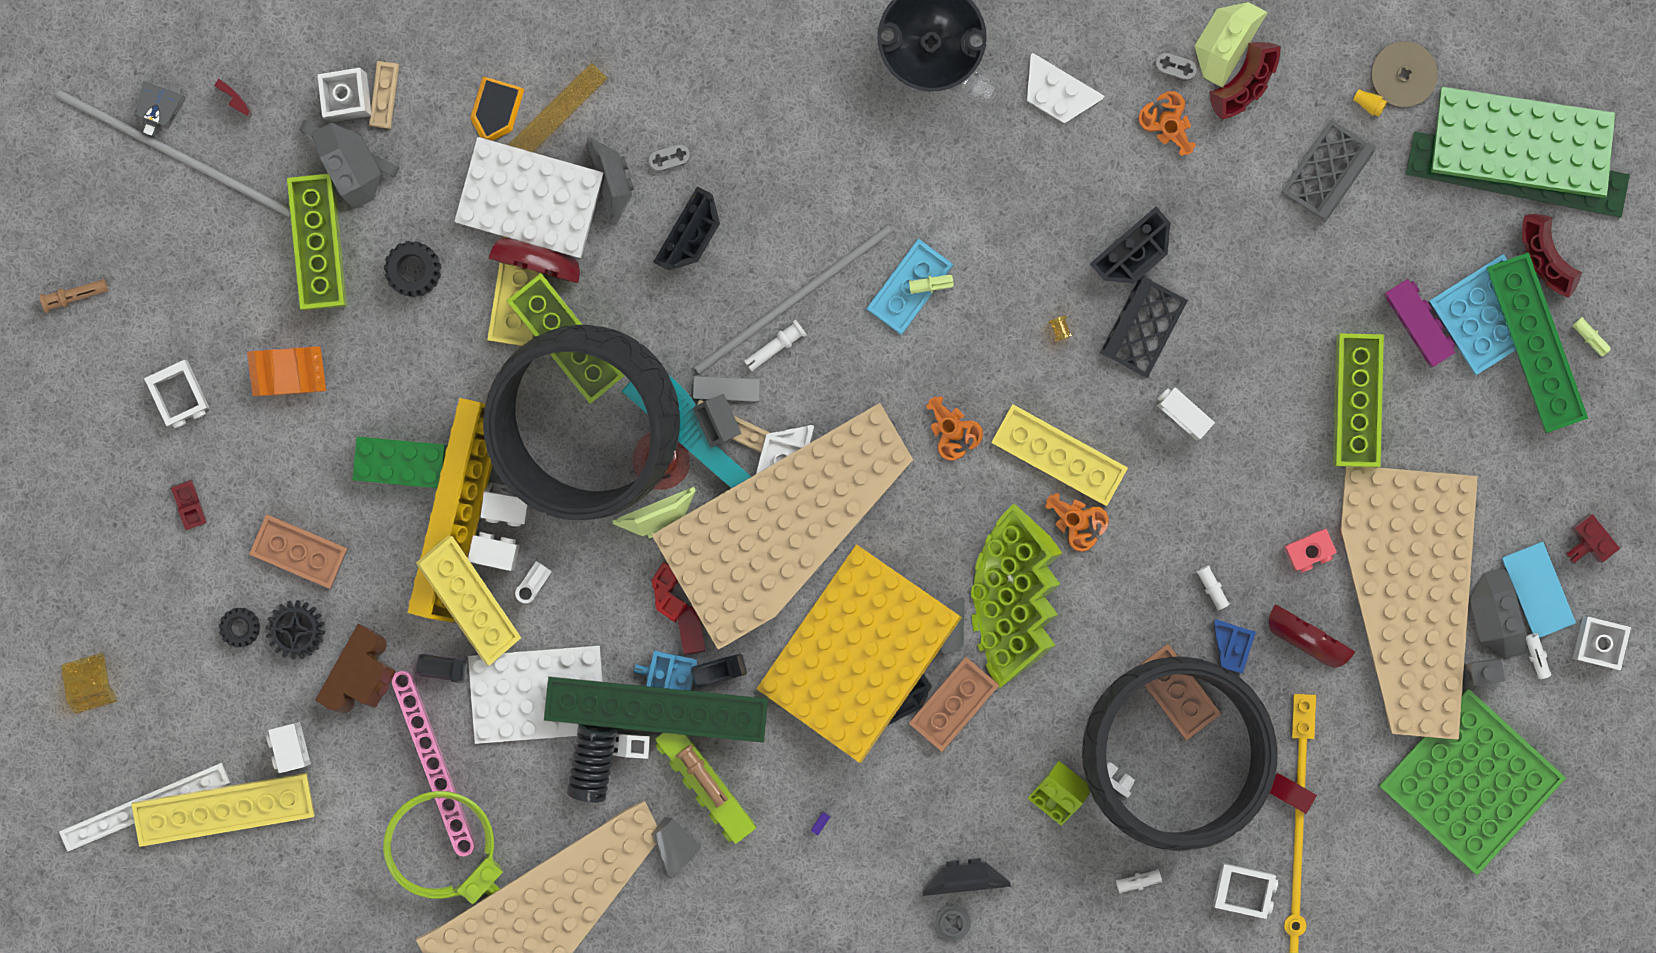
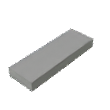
M694 377L693 399H712L724 394L726 400L759 402L760 379Z

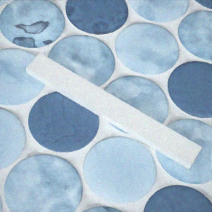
M220 763L59 831L68 852L135 824L131 806L132 802L220 788L229 784L230 781L223 764Z

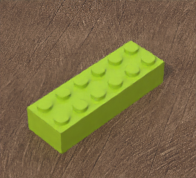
M329 174L287 178L300 310L309 311L348 307L335 185Z
M541 273L507 300L535 337L556 328L583 325ZM578 352L550 354L590 404L624 377L617 368L595 356Z
M1339 333L1336 335L1333 466L1381 467L1384 334Z

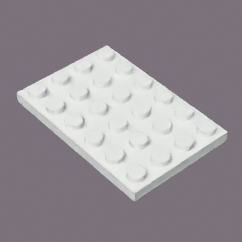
M477 137L455 222L582 258L605 173Z
M600 646L503 653L489 666L485 665L479 655L468 656L475 744L578 736V724L544 721L548 676L603 682Z

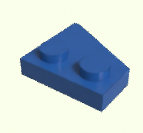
M1214 619L1221 667L1243 674L1256 632Z

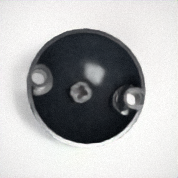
M892 0L881 17L877 40L882 60L893 76L911 88L934 92L951 89L964 82L974 73L985 52L987 33L981 12L972 0ZM884 31H891L894 38L891 41H885L882 39L881 34ZM977 36L981 38L982 44L979 47L972 46L970 43L972 37ZM929 38H933L934 42H937V44L933 45V48H928V44H925V42L929 41Z

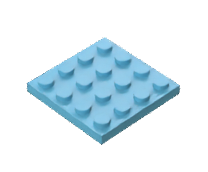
M1504 254L1428 301L1474 375L1481 373L1515 351L1486 271V267L1507 260Z

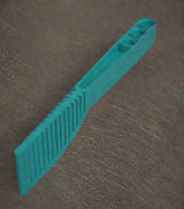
M670 376L677 394L678 409L680 410L678 442L730 488L751 478L752 476L719 447L714 446L710 448L693 410L696 404L686 390ZM629 382L621 392L647 414L641 396L634 385Z

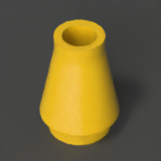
M1361 89L1357 91L1353 98V101L1357 102L1372 116L1376 115L1379 117L1387 104V101L1383 99L1384 97L1362 91Z

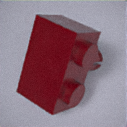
M1588 514L1571 527L1580 539V543L1565 554L1568 558L1570 557L1569 560L1573 564L1588 552L1598 562H1604L1616 553L1620 547L1593 514Z

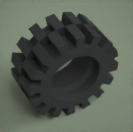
M246 608L231 609L220 619L219 634L222 635V640L230 646L238 648L249 646L257 639L260 633L259 619L255 616L254 612ZM237 619H243L248 625V630L243 636H237L232 632V623Z

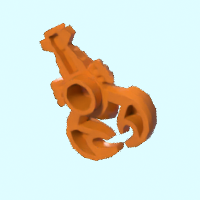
M1167 91L1160 94L1157 101L1168 99L1169 102H1162L1161 105L1166 108H1172L1174 111H1163L1159 122H1156L1157 107L1150 114L1149 110L1154 105L1153 102H1150L1141 109L1139 123L1144 130L1150 132L1162 131L1163 133L1158 134L1157 138L1163 144H1167L1172 140L1181 148L1179 151L1181 156L1184 154L1189 155L1194 151L1193 148L1196 147L1195 142L1188 141L1185 132L1186 129L1191 127L1188 116L1185 115L1182 120L1180 119L1185 108V100L1181 94L1175 91Z
M935 396L929 400V404L926 407L927 409L934 410L936 420L938 421L931 424L934 436H938L942 431L937 450L944 459L957 460L963 457L966 451L955 452L956 448L961 449L962 446L949 442V440H961L964 430L967 429L965 442L968 444L970 439L973 438V443L969 447L972 450L981 443L983 429L979 423L973 420L961 421L960 419L965 416L958 408L950 412V410L942 405L944 398L942 396Z
M1059 493L1050 495L1046 500L1047 504L1045 507L1047 509L1054 508L1058 516L1061 517L1056 522V526L1063 533L1067 526L1069 527V545L1074 550L1081 552L1093 547L1098 540L1097 537L1091 541H1086V538L1091 537L1093 534H1078V531L1089 528V517L1092 516L1094 530L1098 529L1097 525L1100 523L1101 529L1098 534L1102 535L1109 526L1107 512L1102 507L1096 506L1082 510L1086 505L1081 501L1075 499L1070 505L1059 500Z

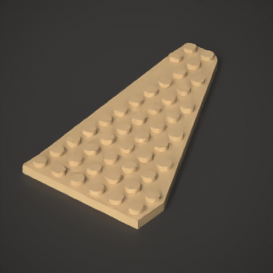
M645 800L618 813L603 825L447 923L417 937L416 941L422 953H573L656 845L652 832L656 829L657 825Z

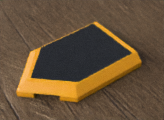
M482 77L470 117L480 138L494 141L513 130L525 89Z

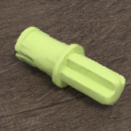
M952 275L932 278L928 276L929 278L909 280L911 294L927 291L933 293V290L952 288L954 286Z
M1583 317L1572 325L1585 339L1584 343L1588 342L1600 356L1603 357L1610 351V346L1597 334L1599 331H1595Z

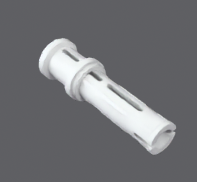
M795 319L791 326L784 331L780 330L778 332V337L744 361L749 365L755 360L749 366L753 372L784 347L790 348L794 341L801 336L805 337L807 334Z

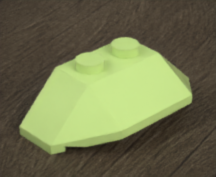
M1249 2L1216 9L1195 44L1200 68L1205 79L1223 88L1248 47V43L1251 42L1268 14L1266 11Z
M695 487L612 520L613 524L640 536L647 535L650 539L652 534L687 514L696 493Z

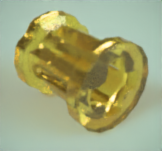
M1066 315L1048 321V324L1053 328L1056 337L1054 339L1055 342L1074 336L1069 331Z

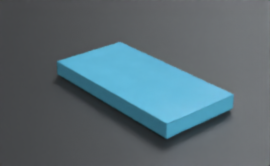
M918 238L866 309L902 335L932 295L931 291L911 294L909 280L929 278L928 276H931V278L945 276L954 264Z
M1539 542L1501 558L1532 634L1538 633L1540 638L1576 623L1544 542Z

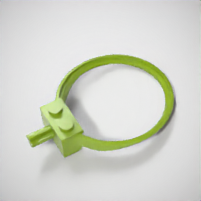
M433 791L410 799L392 816L385 831L383 852L388 870L403 888L418 896L431 899H443L462 895L472 904L484 892L490 896L500 889L494 881L503 871L501 866L493 859L494 836L492 827L486 814L472 800L454 792ZM432 798H448L463 803L477 815L484 828L485 860L455 889H453V885L442 888H425L415 885L399 872L393 861L391 841L397 823L413 806Z

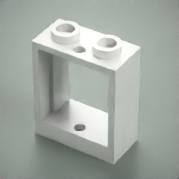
M187 360L180 361L144 378L166 426H173L175 429L185 425V420L192 416L194 419L206 415L205 410L209 409V405ZM184 372L199 405L171 418L156 385Z
M1177 388L1167 389L1158 397L1160 403L1157 406L1195 440H1200L1215 423Z
M1222 863L1213 906L1223 910L1267 919V915L1271 914L1273 910L1272 892L1276 893L1278 887V880L1275 879L1276 875ZM1231 872L1267 879L1261 911L1225 903Z

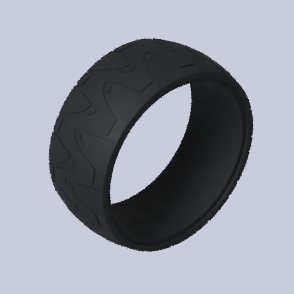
M594 325L564 326L529 340L510 356L501 367V371L497 373L488 393L485 406L483 428L486 449L500 479L515 496L528 506L539 512L546 513V515L561 519H600L622 512L648 495L664 476L672 462L673 454L678 444L680 430L679 403L674 385L667 371L657 357L643 344H639V341L620 331ZM557 352L584 353L606 361L630 380L644 402L651 432L648 458L637 480L612 490H582L568 486L551 477L534 461L520 437L515 408L521 379L534 359Z
M1176 656L1151 660L1120 676L1105 690L1093 707L1085 727L1082 742L1085 779L1089 791L1102 813L1118 829L1134 840L1154 848L1170 851H1188L1210 847L1234 836L1236 832L1241 831L1253 820L1267 800L1277 768L1278 750L1274 726L1268 711L1258 695L1239 676L1228 669L1198 658ZM1173 674L1189 675L1202 679L1222 691L1239 710L1247 727L1251 746L1249 773L1236 801L1224 814L1211 823L1184 832H1163L1148 826L1135 817L1116 794L1109 777L1106 759L1109 731L1121 706L1142 686L1158 678Z

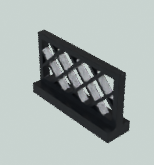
M1142 276L1133 287L1100 354L1148 378L1188 300L1153 282L1150 278ZM1151 287L1159 290L1160 300L1150 302L1148 293ZM1174 298L1180 301L1178 309L1169 313L1166 300ZM1162 302L1166 314L1154 317L1151 305ZM1148 306L1151 319L1140 322L1138 312L1141 308ZM1167 317L1169 323L1167 330L1159 332L1156 320ZM1152 321L1155 333L1144 336L1141 325ZM1138 326L1141 338L1130 341L1128 336L1129 329ZM1157 336L1159 346L1157 349L1149 351L1145 339ZM1142 341L1145 353L1134 356L1131 344ZM1128 346L1130 358L1122 360L1116 356L1120 347ZM1147 356L1149 362L1145 371L1139 369L1135 359Z

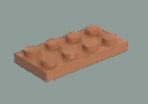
M266 514L249 555L331 589L348 548Z
M1166 644L1141 664L1160 658L1176 657L1177 655L1169 644ZM1173 674L1158 678L1144 685L1186 741L1221 715L1220 711L1193 676Z
M965 657L912 718L909 724L943 752L999 687V684L968 657Z

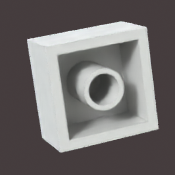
M361 68L318 74L322 117L326 121L331 123L372 116L368 79L365 71Z
M490 482L484 491L481 518H486V521L491 523L505 521L511 526H521V524H525L529 517L531 507L515 496L507 488V485Z
M479 532V536L473 535L468 560L477 564L514 571L520 545L515 544L516 539L501 537V540H496L493 534Z
M1583 616L1572 659L1621 670L1631 627Z
M300 722L268 730L269 735H266L269 748L273 747L275 755L272 756V763L274 769H278L279 773L311 764Z

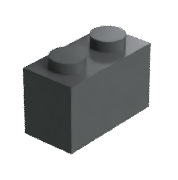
M724 394L693 407L710 448L742 434Z

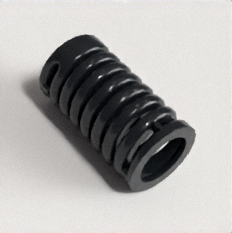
M578 724L577 744L574 747L576 751L573 753V767L570 771L572 775L569 777L567 789L569 797L592 803L606 800L607 784L609 783L608 776L610 775L611 760L613 759L612 752L615 749L614 744L616 743V728Z

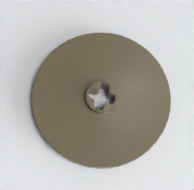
M1407 41L1396 42L1384 48L1377 55L1371 71L1372 84L1377 94L1384 97L1383 99L1388 104L1396 107H1412L1422 103L1433 92L1438 77L1437 66L1432 55L1421 45ZM1401 69L1409 70L1408 80H1405L1404 77H1399V74L1402 73Z

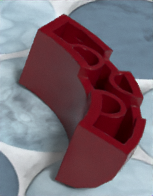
M1267 42L1248 43L1245 61L1237 75L1224 85L1223 88L1209 91L1212 108L1220 119L1238 115L1246 110V106L1263 95L1268 88L1267 83L1272 73L1275 74L1277 70L1281 46Z
M1540 214L1525 215L1522 224V242L1525 244L1526 252H1529L1535 272L1546 282L1545 284L1549 288L1565 297H1571L1577 288L1582 272L1566 263L1556 250L1551 232L1553 217Z
M501 238L493 245L488 259L503 264L540 272L541 274L577 284L579 282V264L574 257L565 253L512 238Z
M1276 604L1274 605L1268 624L1270 631L1277 637L1332 668L1343 666L1355 654L1354 650L1325 634L1322 630L1300 619Z

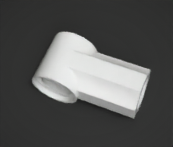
M536 561L516 589L517 600L524 604L531 603L552 571ZM530 588L532 591L531 598L528 600L521 599V589Z

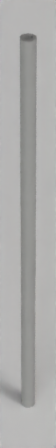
M61 90L58 91L56 98L288 217L291 216L290 208L95 107Z

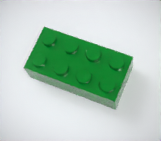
M357 436L352 480L438 488L447 445Z

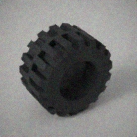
M405 241V243H399L395 249L392 248L389 251V256L385 258L386 265H384V270L386 274L384 275L389 282L388 284L395 291L404 296L421 297L427 292L430 293L432 288L437 286V281L441 277V264L439 263L438 256L430 247L417 241ZM410 256L419 257L425 264V273L416 282H408L400 274L402 262Z

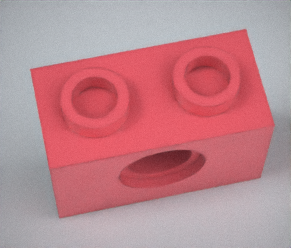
M1322 529L1284 546L1294 571L1300 570L1301 573L1312 569V564L1320 561L1323 564L1332 560V555L1337 553L1327 529ZM1310 545L1316 548V555L1313 558H1309L1306 555V548Z

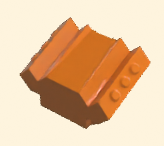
M321 346L247 352L253 397L326 391Z

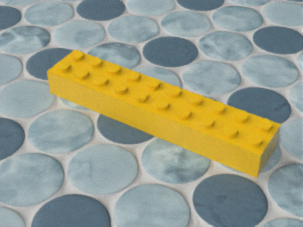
M459 398L420 559L448 535L453 536L466 557H469L473 535H476L481 515L484 491L488 486L492 469L491 458L488 455L484 439L485 403ZM418 567L407 613L454 623V618Z

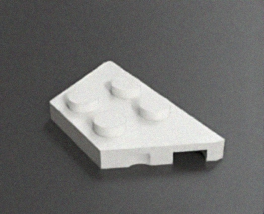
M1034 53L1031 54L1027 102L1065 124L1103 100L1104 95Z
M808 425L766 434L756 474L808 445L814 426Z

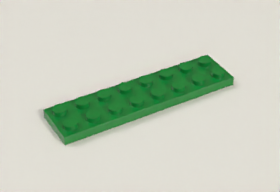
M1529 252L1486 267L1545 434L1589 419Z

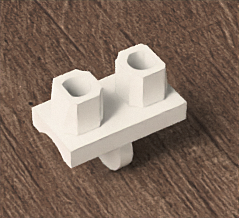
M1108 761L1107 768L1113 788L1128 798L1131 794L1129 790L1132 788L1135 780L1126 773H1124L1119 782L1112 779L1118 767Z

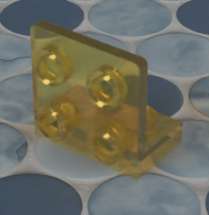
M103 653L61 665L66 701L75 714L117 702L116 694L109 684Z

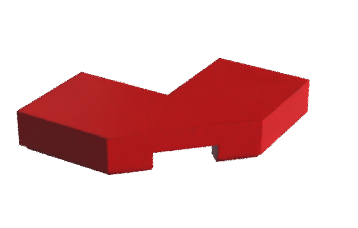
M663 562L651 579L656 600V610L676 623L688 604L671 593L678 580L669 565Z

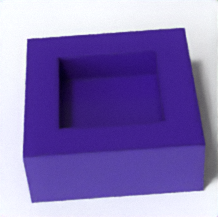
M823 811L811 828V831L819 835L830 819V815Z

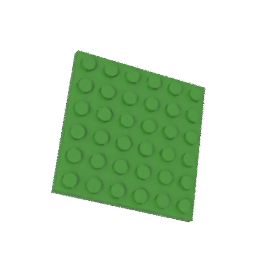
M1467 688L1461 698L1459 739L1422 737L1378 786L1478 876L1562 784L1566 777Z

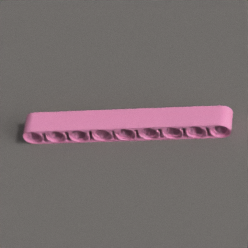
M399 671L392 678V685L432 792L448 791L456 793L414 678L408 671ZM400 675L407 676V686L401 687L398 684L397 679ZM408 695L416 699V705L412 708L408 707L405 703ZM415 716L423 718L424 724L421 728L414 726L413 719ZM422 737L430 738L432 742L430 748L422 747ZM431 757L438 759L439 767L437 769L429 767L428 761ZM438 778L446 780V789L441 790L437 788L436 780ZM435 798L455 852L459 856H468L475 849V840L461 803L453 800L455 803L454 809L447 810L444 807V801L448 798ZM454 819L462 822L463 827L460 831L452 828L451 823ZM461 840H467L470 843L469 851H462L460 849L459 843Z

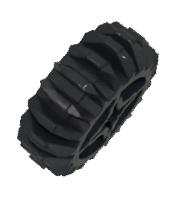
M296 600L295 607H293L292 601H287V609L283 604H280L279 609L281 612L276 609L272 611L276 618L268 617V621L272 622L273 626H266L267 630H272V634H267L266 638H274V641L270 642L269 645H278L275 649L276 653L281 652L283 649L282 657L284 658L291 652L290 657L292 660L296 659L297 653L300 659H304V651L308 656H311L313 654L310 649L311 647L314 650L319 649L315 642L323 643L324 639L318 637L319 634H326L325 630H319V626H324L325 622L317 621V619L322 617V614L319 613L314 616L313 613L317 608L312 607L310 610H307L309 607L308 602H305L303 607H301V601ZM294 611L289 625H279L281 619L286 614ZM301 613L310 619L313 628L305 627L302 624ZM296 623L301 630L306 631L296 633V636H294V632L291 633V630H285V628L295 627ZM279 632L288 634L291 647L284 644L279 636ZM304 634H311L310 641L305 646L298 648L300 637Z

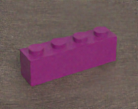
M1406 279L1383 295L1429 367L1432 368L1456 353L1453 349L1455 344L1449 336L1445 337L1441 331L1444 328L1438 318L1434 319L1430 313L1432 309L1425 299L1422 300L1418 295L1420 290L1416 283Z

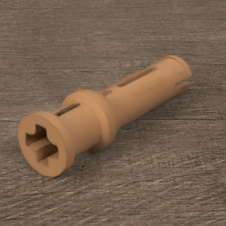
M103 278L102 280L72 289L64 290L60 288L57 292L51 294H40V301L44 312L48 313L51 309L61 306L65 308L71 302L109 292L106 280Z
M690 744L675 756L677 759H681L687 767L688 774L694 775L715 806L719 807L728 798L704 767L703 759L698 758L692 749V744Z

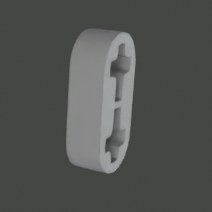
M1163 53L1158 56L1155 64L1159 72L1182 80L1192 79L1197 71L1194 62L1170 53ZM1165 57L1169 58V63L1174 64L1175 67L1168 66L1166 69H1163V64L1160 63V60H1164ZM1188 64L1190 65V70L1193 71L1184 76L1183 71L1177 69V67H1185Z
M675 145L653 152L650 155L649 163L656 171L667 170L686 164L689 161L690 152L684 145ZM678 149L686 152L682 161L679 158L671 159L670 156L677 154ZM657 155H660L661 158H669V160L662 162L663 166L661 167L653 164Z

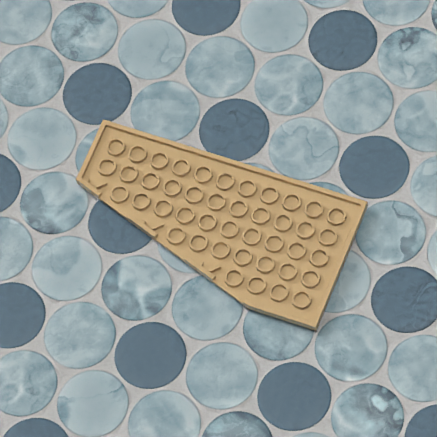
M881 403L652 534L651 536L718 650L776 617L913 461V458Z
M1345 467L1340 533L1343 538L1391 734L1459 739L1478 476L1377 467Z

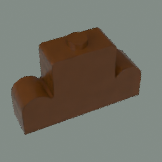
M358 623L315 701L330 710L346 714L353 709L354 699L361 704L376 708L382 696L387 692L388 685L396 673L395 669L377 659V656L383 654L387 647L386 639L374 630Z

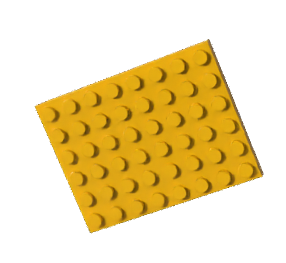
M856 544L756 689L853 759L862 763L962 617Z

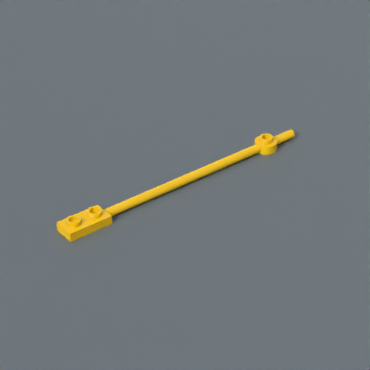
M1293 694L1292 738H1298L1297 784L1305 788L1307 739H1314L1316 695ZM1296 808L1291 915L1284 921V929L1290 935L1289 953H1298L1299 936L1305 932L1307 926L1305 919L1300 916L1304 813ZM1294 922L1299 923V928L1296 930L1292 929Z

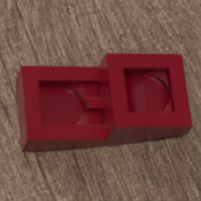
M218 79L214 86L232 97L228 105L251 118L252 112L242 97L229 85Z
M193 480L171 486V491L179 508L178 512L185 530L207 523Z
M693 606L686 607L678 619L684 655L706 652L701 620Z
M1278 772L1276 773L1270 794L1307 814L1317 795Z

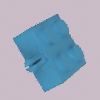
M654 650L649 667L636 664L635 668L637 669H634V673L646 675V686L691 691L693 683L691 668L697 665L698 660Z

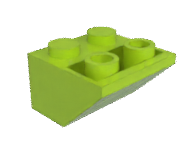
M1058 761L1027 799L1062 826L1084 803L1090 791L1087 782L1062 762Z

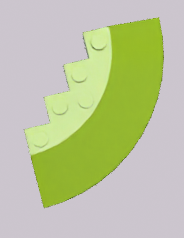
M1012 504L996 522L992 532L987 536L983 550L977 558L974 585H972L971 598L974 601L976 614L971 615L974 632H981V643L977 645L979 651L985 650L987 664L985 665L992 678L999 684V688L1013 680L1056 646L1043 629L1058 616L1045 597L1060 585V582L1048 566L1063 553L1053 539L1016 504Z

